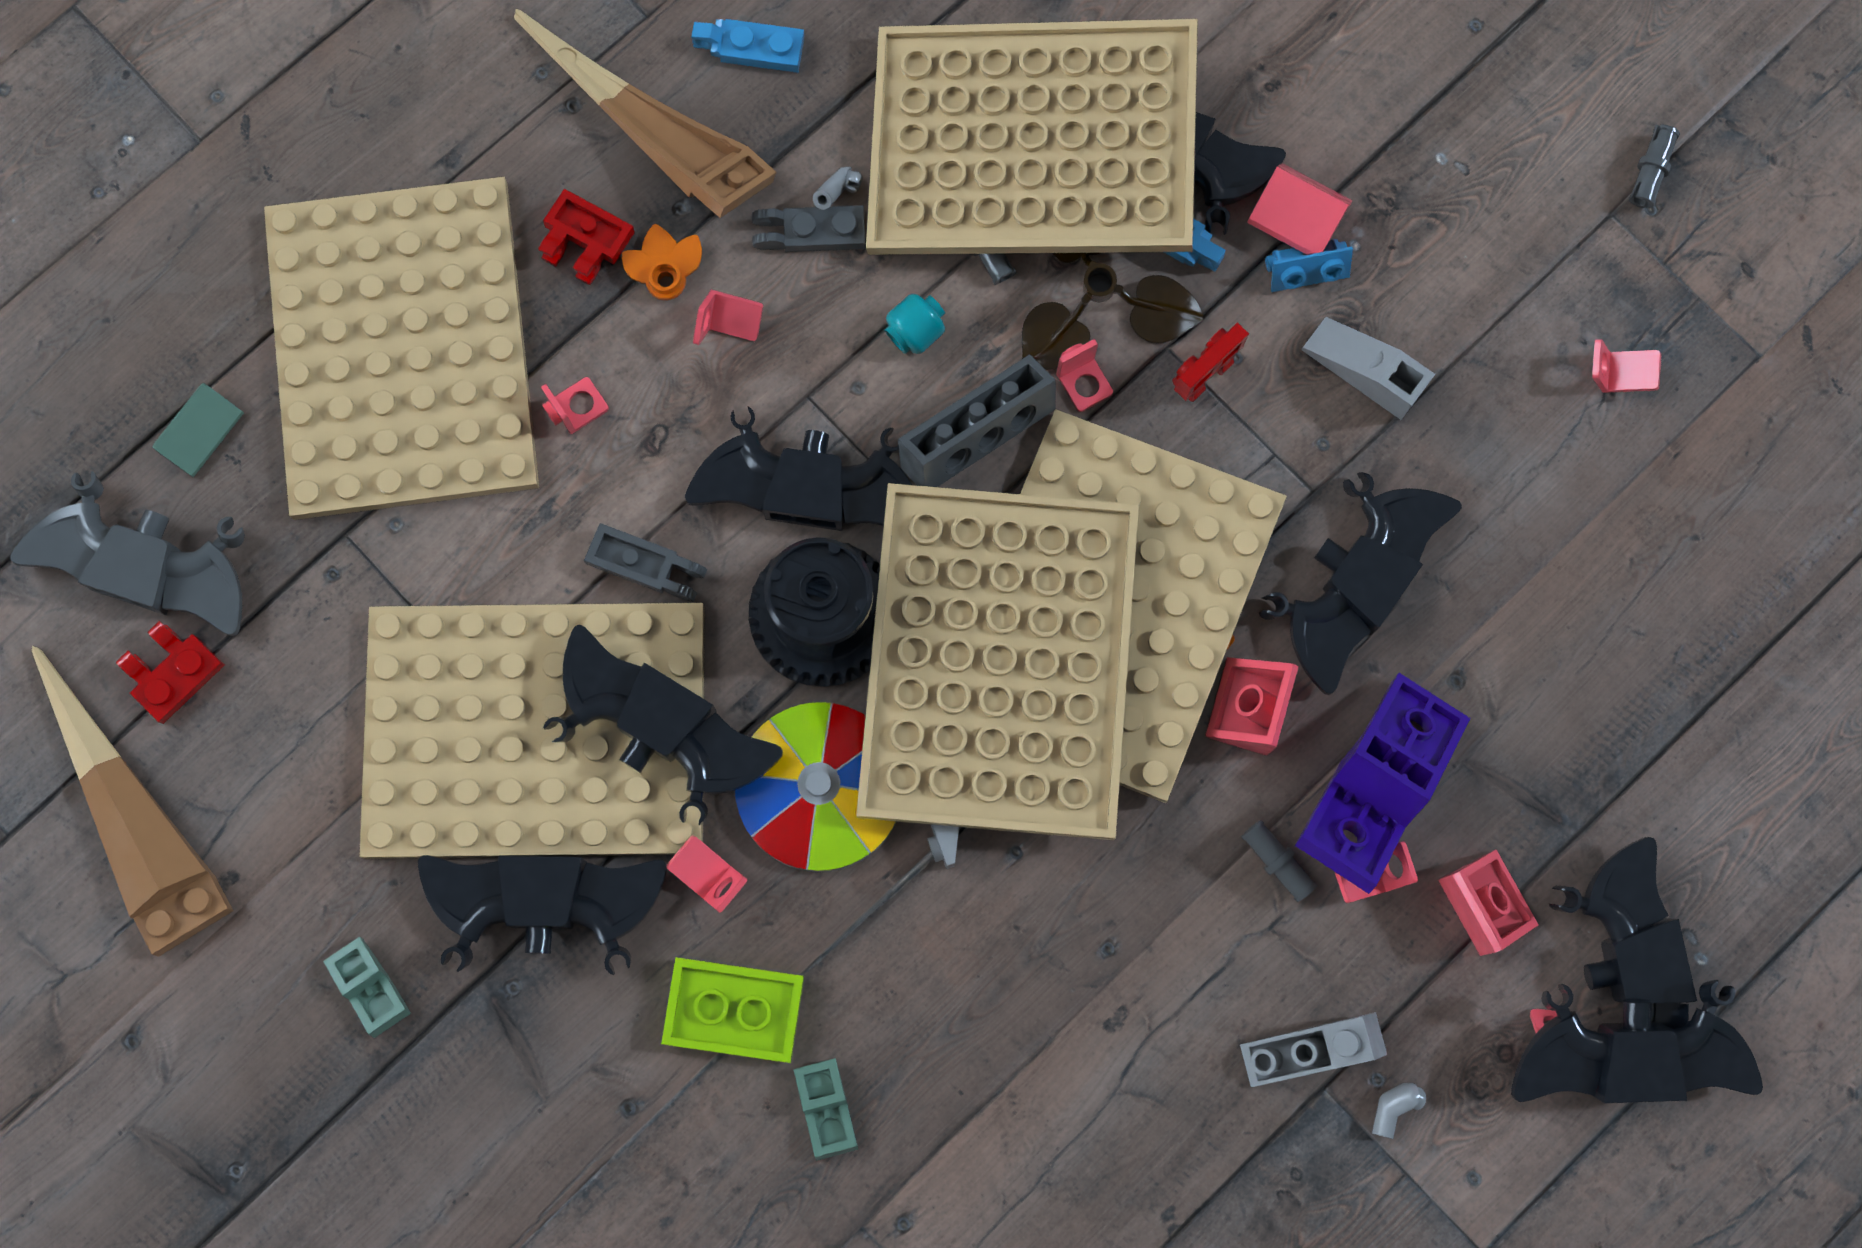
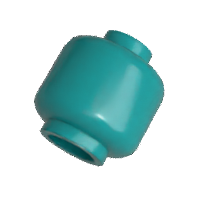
M912 293L887 314L886 322L888 327L884 331L904 354H907L909 351L921 354L945 332V325L941 317L946 313L931 295L923 299L921 296Z

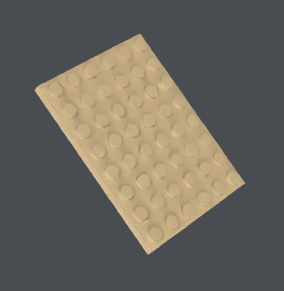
M1198 19L879 27L866 237L868 255L1193 252Z
M505 177L265 206L264 213L289 516L293 520L539 488L508 183Z
M1055 409L1020 494L1139 504L1119 785L1167 803L1287 496Z
M888 483L856 812L857 818L1102 840L1116 839L1139 504Z
M643 603L369 607L360 858H420L423 855L437 858L675 855L690 836L694 835L703 842V822L699 825L701 813L697 807L689 806L687 808L686 821L682 823L680 820V809L690 800L691 792L686 791L688 782L687 771L676 759L669 762L653 753L642 772L635 771L619 760L632 738L622 733L616 727V722L607 719L595 720L584 727L579 724L575 727L574 737L567 742H552L563 733L561 723H558L549 730H544L543 727L549 718L568 717L573 714L564 692L563 661L569 637L573 628L577 625L584 626L608 652L618 659L638 666L646 663L704 699V604Z

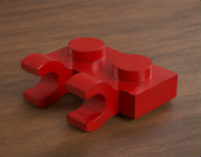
M564 189L543 220L545 228L549 229L550 232L543 239L538 250L543 253L541 256L542 260L556 267L562 259L569 241L584 248V252L575 262L573 269L578 272L576 274L577 279L591 285L600 270L603 259L613 265L616 263L635 233L634 226Z
M1238 322L1228 332L1224 328L1218 330L1206 343L1205 346L1207 348L1201 352L1199 359L1192 355L1177 370L1176 373L1178 375L1172 379L1175 385L1174 390L1185 401L1189 399L1191 402H1194L1206 391V381L1216 372L1219 375H1223L1234 364V356L1244 347L1249 333Z
M159 621L147 633L170 655L153 671L137 654L133 655L130 651L122 655L116 661V664L138 683L130 694L157 722L164 724L225 664L194 634H191L183 641L167 624L164 625Z

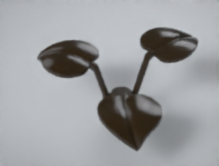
M1052 253L1063 263H1071L1080 257L1082 258L1083 263L1088 267L1083 280V292L1085 295L1071 315L1069 310L1058 302L1041 303L1029 312L1022 328V359L1030 354L1045 370L1057 369L1059 358L1064 351L1076 344L1082 343L1084 345L1090 341L1089 329L1083 323L1077 321L1090 301L1097 303L1105 302L1113 294H1118L1128 304L1134 305L1130 314V324L1140 338L1151 343H1166L1178 338L1189 329L1201 323L1203 313L1193 295L1180 283L1167 276L1152 275L1143 278L1138 283L1136 298H1134L1123 289L1122 285L1117 284L1116 273L1109 265L1097 264L1089 258V255L1101 253Z

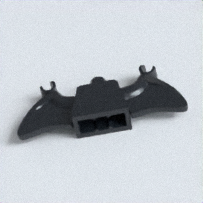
M1196 112L1194 183L1202 188L1205 204L1210 206L1206 212L1205 230L1211 233L1212 223L1217 222L1223 226V234L1226 235L1230 213L1222 206L1241 201L1262 188L1270 180L1276 167L1283 163L1286 152L1278 147L1243 144L1229 138L1218 130L1212 133L1216 119Z
M747 406L751 415L750 422L746 425L738 424L735 421L734 410L731 412V422L734 427L740 430L741 435L720 445L704 460L688 486L685 499L692 506L716 503L742 504L760 512L763 510L765 520L842 531L843 511L846 525L871 523L884 527L888 483L912 484L904 471L889 458L892 453H899V445L890 447L888 444V437L892 434L894 428H888L882 432L880 437L881 449L879 451L874 450L864 463L842 466L840 456L827 454L829 434L818 430L805 431L802 450L784 448L781 456L768 452L761 445L758 433L752 430L755 414Z
M1364 472L1357 473L1363 483L1360 491H1357L1350 479L1344 480L1343 488L1347 495L1360 497L1364 503L1361 508L1368 520L1365 536L1361 535L1349 551L1329 538L1322 545L1314 559L1334 573L1323 587L1325 593L1318 599L1308 602L1295 600L1294 604L1288 602L1284 594L1274 592L1262 597V599L1271 600L1276 606L1275 612L1271 610L1259 612V615L1265 620H1272L1283 615L1291 616L1290 634L1296 656L1306 674L1322 693L1330 695L1337 689L1349 654L1368 634L1372 635L1382 625L1423 566L1419 561L1426 543L1438 529L1458 514L1462 509L1460 501L1434 491L1413 488L1395 489L1374 497L1372 494L1374 488L1373 478Z
M577 625L573 628L563 661L564 692L573 714L568 717L549 718L544 724V730L552 729L558 723H561L563 733L552 742H567L574 737L575 727L579 724L584 727L595 720L607 719L616 722V727L622 733L632 738L619 760L635 771L641 773L653 753L669 762L676 759L687 771L688 782L686 791L691 792L690 800L681 807L679 812L682 823L686 821L687 808L689 806H695L700 810L699 825L706 819L708 808L702 801L703 794L728 793L749 785L762 777L783 757V750L780 746L746 736L734 730L716 713L717 711L713 704L646 663L638 666L618 659L608 652L584 626Z
M1644 837L1613 854L1595 873L1584 897L1574 887L1561 885L1552 887V889L1563 891L1566 900L1562 906L1556 904H1549V906L1553 910L1568 913L1582 909L1584 915L1599 919L1610 938L1601 942L1604 961L1584 965V977L1590 990L1610 987L1614 1001L1623 1003L1624 999L1628 998L1650 1000L1651 1022H1659L1671 1029H1677L1689 1022V1004L1684 1003L1696 1002L1697 997L1679 919L1666 918L1669 915L1658 894L1656 884L1657 843L1654 838Z
M423 855L418 860L419 876L427 901L441 922L461 936L457 944L444 950L441 955L442 965L449 962L453 951L461 956L462 961L457 972L469 966L472 962L473 953L470 948L472 942L477 943L487 927L505 922L506 926L512 928H526L525 953L551 954L552 929H572L574 923L586 926L596 934L599 944H605L607 954L604 964L608 973L615 974L614 967L610 962V958L614 955L623 956L629 969L631 954L628 949L619 946L617 939L631 932L649 913L659 896L667 872V865L662 860L648 861L623 868H607L587 863L581 857L498 856V861L480 865H461L429 855Z
M1710 980L1703 983L1699 988V996L1704 1003L1702 1009L1697 1008L1688 1024L1677 1029H1671L1659 1022H1651L1650 1000L1628 998L1623 1000V1023H1602L1597 1031H1592L1581 1024L1575 1011L1569 1010L1568 1007L1573 1002L1571 989L1565 984H1558L1559 991L1563 996V1001L1560 1005H1556L1552 1001L1549 991H1544L1541 997L1543 1005L1549 1010L1556 1011L1557 1017L1545 1024L1525 1049L1516 1069L1511 1095L1518 1102H1526L1552 1093L1573 1091L1592 1095L1603 1103L1687 1101L1686 1092L1705 1087L1727 1088L1746 1094L1758 1095L1763 1090V1084L1756 1060L1744 1038L1732 1025L1715 1016L1718 1006L1729 1005L1733 1002L1735 998L1733 986H1724L1717 998L1715 989L1718 985V980Z

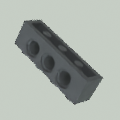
M1029 354L900 437L898 445L901 469L917 486H940L1055 411L1056 380Z

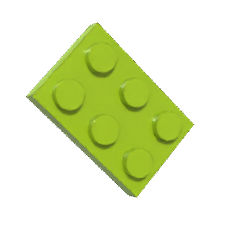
M675 957L661 1044L791 1063L804 976Z

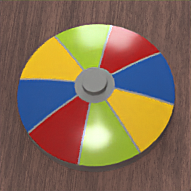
M806 703L788 708L776 714L753 734L752 738L780 746L783 750V757L762 777L749 785L735 790L736 803L741 820L752 839L775 860L804 871L829 872L840 870L870 856L885 842L894 829L897 821L856 817L866 715L835 703Z

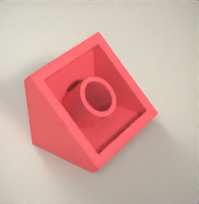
M1282 163L1276 167L1247 223L1306 255L1320 253L1325 250L1352 200Z
M1227 657L1205 736L1266 756L1270 754L1278 744L1299 666L1293 663Z
M1497 850L1438 880L1480 956L1503 950L1539 925Z

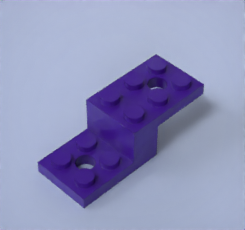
M1398 673L1390 683L1363 735L1337 767L1295 846L1369 894L1377 886L1405 828L1430 801L1471 718L1401 673ZM1410 721L1418 723L1423 728V732L1415 729ZM1343 830L1352 832L1357 837V843L1348 840Z

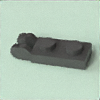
M864 205L832 206L825 210L817 207L783 208V211L772 208L758 209L752 212V223L756 224V226H784V235L777 232L755 234L752 237V243L754 248L760 250L785 249V252L865 249Z
M602 523L599 524L584 559V562L589 566L660 593L666 591L673 596L691 602L695 601L697 592L687 585L669 580L673 568L675 567L695 578H704L707 572L705 567L678 556L676 551Z

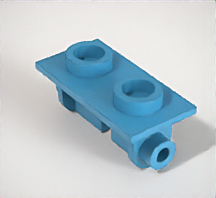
M1332 239L1323 252L1303 256L1302 252L1295 248L1280 251L1273 250L1272 255L1265 257L1267 271H1272L1271 292L1349 278L1353 254L1352 246L1347 247L1345 241L1338 242L1337 239Z

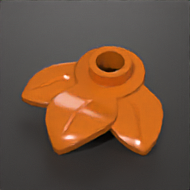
M657 224L652 225L647 232L642 244V251L627 250L622 252V263L627 275L632 280L646 284L650 294L660 300H672L678 297L685 289L686 277L699 268L702 260V246L698 235L688 236L676 243V240ZM663 277H671L673 279V283L667 287L661 286L659 281Z

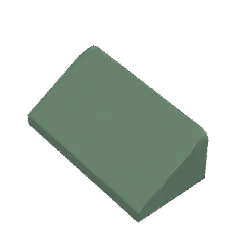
M202 383L155 441L152 448L194 478L244 412L211 387Z

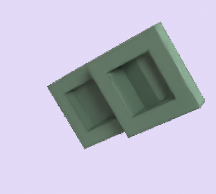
M358 937L323 961L342 996L349 999L368 1035L376 1038L411 1014L390 977L363 938Z
M836 1058L793 1069L816 1161L859 1150Z

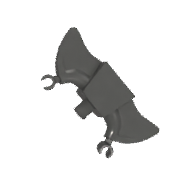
M91 471V481L86 486H84L80 475L74 473L71 477V485L81 497L82 503L63 507L42 519L22 538L10 555V560L19 566L46 567L66 571L79 579L78 583L94 592L163 615H167L168 610L189 612L203 618L229 636H236L239 633L242 618L240 582L235 568L222 552L226 547L237 548L244 542L245 534L243 527L238 529L233 535L225 534L234 525L232 517H225L218 522L217 532L219 537L213 543L208 540L201 548L194 552H181L180 549L170 542L162 540L169 518L157 512L146 509L136 531L117 524L111 528L106 526L101 520L100 505L95 503V500L103 494V484L93 471Z

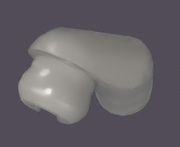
M847 166L839 168L814 193V205L821 210H825L838 199L844 190L850 193L857 192L863 179L861 173L852 171V168Z
M1401 1083L1383 1093L1379 1098L1372 1134L1394 1139L1398 1116L1412 1109L1418 1111L1424 1107L1426 1103V1093L1424 1090L1417 1087L1414 1083Z

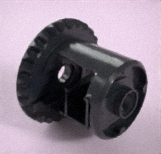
M821 537L798 541L784 549L777 557L771 559L765 569L760 572L752 588L748 617L753 640L766 662L786 678L797 683L816 687L845 684L870 671L880 565L877 560L869 556L864 550L858 549L850 543H842L834 539Z

